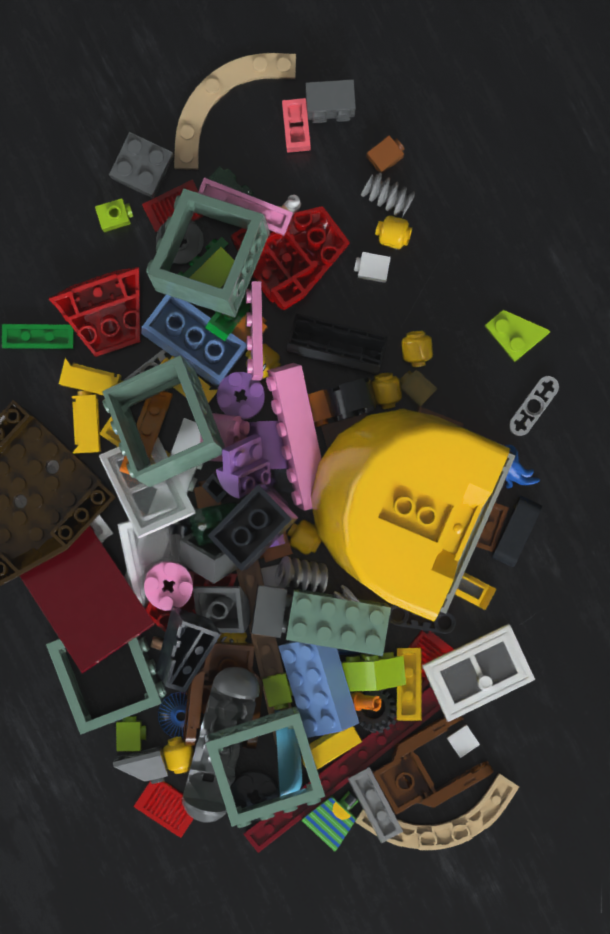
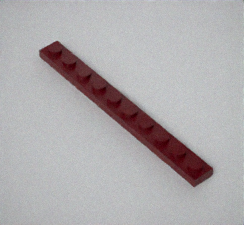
M429 686L422 692V721H398L395 717L396 723L389 725L391 729L387 731L385 728L383 733L376 731V733L368 734L361 740V743L348 750L318 774L325 797L320 798L321 801L313 805L304 803L298 805V809L288 813H284L283 810L276 812L274 817L267 820H259L245 831L244 836L259 853L348 783V778L363 771L438 712L441 706L431 687Z

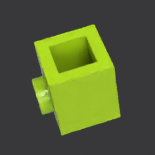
M122 198L95 206L101 228L104 232L131 224L129 218L133 217L130 204H125Z
M286 672L263 677L268 706H274L275 710L289 707L288 703L292 702L293 693Z
M128 716L116 722L117 751H141L142 740H146L147 734L146 726H142V720H136V716Z

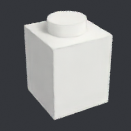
M362 252L361 258H356L354 271L358 272V278L385 283L390 257Z

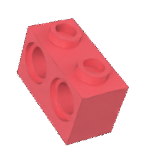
M306 98L283 100L282 108L287 153L309 151L311 145Z

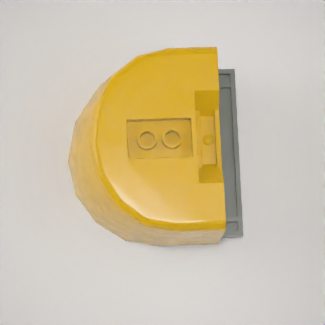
M406 409L368 415L338 434L318 463L311 494L317 534L335 562L360 583L387 602L435 621L439 612L447 613L515 455L509 453L510 448L438 416Z

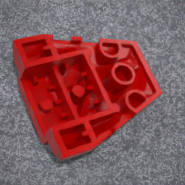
M323 206L296 212L290 220L285 236L270 231L252 277L255 281H261V290L269 301L275 302L278 307L285 310L308 294L348 247L350 242ZM242 228L231 235L237 251L240 249L247 229Z

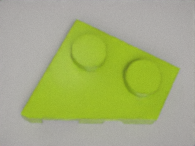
M505 310L485 325L514 362L550 333L548 329Z

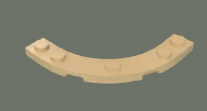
M263 53L249 55L224 64L207 76L191 94L181 113L176 131L174 168L198 170L199 142L202 127L210 109L221 97L235 86L253 80L295 79L296 54Z
M498 773L481 800L467 813L451 821L434 825L412 824L397 819L403 832L390 838L387 842L419 850H438L462 844L490 827L499 818L519 786ZM362 809L355 822L377 836L364 809Z

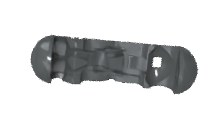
M235 666L223 669L215 676L200 736L182 797V805L187 814L199 822H215L227 813L204 735L252 721L256 705L255 698L259 697L260 686L255 675L242 667ZM240 742L223 747V751L219 753L230 787L236 778L235 767L239 757ZM203 774L215 775L214 781H203Z

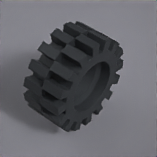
M384 689L365 691L364 695L379 696L384 705V713L381 717L373 719L368 716L367 709L356 711L359 724L371 733H376V731L383 733L385 728L388 731L391 729L389 725L396 723L394 720L395 717L397 718L396 700Z

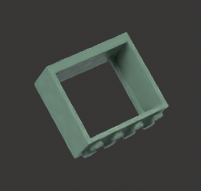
M183 189L181 196L178 195L175 199V210L172 217H168L166 221L165 234L157 242V253L154 260L151 259L147 266V275L157 292L236 317L270 234L265 216L262 213ZM194 213L247 229L225 285L221 289L169 272Z
M181 355L102 391L105 398L102 401L104 408L111 414L113 419L110 422L114 433L119 435L121 440L119 448L122 454L127 456L129 462L127 464L128 472L132 478H136L140 483L142 482L148 487H152L222 455V449L226 448L195 367ZM181 383L203 442L151 465L130 407Z
M294 588L286 640L383 656L391 607L387 603L358 599L360 602L335 598L333 594Z
M139 635L128 642L147 691L144 694L145 699L92 719L62 641L59 638L46 644L80 735L162 704L164 701V696L167 692L163 682H158L156 678L157 666L154 659L150 660L147 652L150 648L145 636L141 638Z
M296 706L204 735L232 827L236 825L237 828L248 826L251 824V820L260 818V820L270 819L275 816L274 813L282 810L284 813L292 812L298 809V805L304 803L313 805L321 801L320 798L325 797L304 726ZM282 728L294 729L311 784H306L307 788L245 808H241V806L236 807L219 755L223 751V747Z

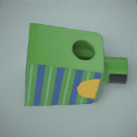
M349 791L340 801L332 794L304 816L302 822L330 848L336 851L356 821V816L350 810L359 800Z

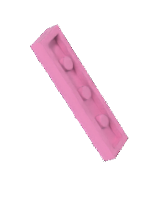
M207 178L203 179L198 192L199 194L264 214L269 230L285 236L293 212Z
M252 281L250 289L246 290V303H250V312H246V326L251 327V336H247L246 341L247 350H251V359H247V373H251L252 380H261L263 377L261 281Z

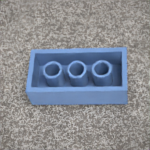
M165 295L141 330L142 335L174 358L181 355L195 367L198 375L217 388L222 380L228 376L247 348L246 343L232 333L226 341H223L205 328L211 319L189 302L169 295Z
M290 641L278 646L307 738L341 732L359 723L337 648Z

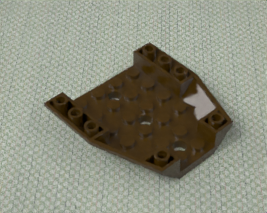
M12 400L0 413V586L68 550L116 498L107 485L90 468L73 454L35 416L15 400ZM55 460L59 464V469L56 473L51 474L47 470V465L50 461ZM19 495H24L27 499V504L24 508L19 509L15 505V499Z

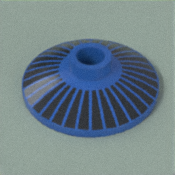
M186 692L170 694L159 707V724L163 731L173 738L182 737L183 739L185 719L179 720L177 713L186 712ZM202 712L200 715V725L199 728H197L196 734L201 730L203 718L205 715Z

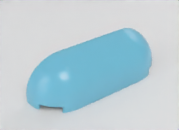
M288 727L276 730L280 796L298 791L302 786L301 750L294 729H288Z

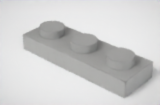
M370 767L348 778L380 842L383 843L402 833L403 830Z

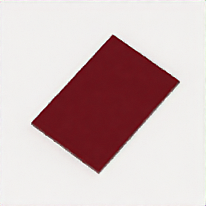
M90 526L68 550L20 575V578L82 673L155 625Z

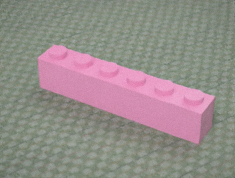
M292 363L267 370L269 377L266 378L268 389L272 391L274 399L271 401L273 412L278 417L279 423L276 424L277 432L282 437L284 444L281 447L282 455L288 462L289 469L286 470V473L294 490L291 493L292 500L295 506L297 505L298 508L305 511L312 509L311 494L318 463L322 458L302 365Z

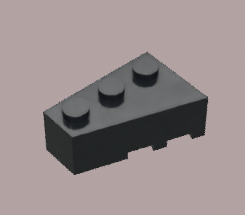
M172 606L156 667V672L166 687L186 692L221 635L211 619Z

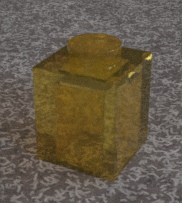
M417 369L413 373L409 370L400 379V382L403 383L400 386L401 390L419 407L437 390Z

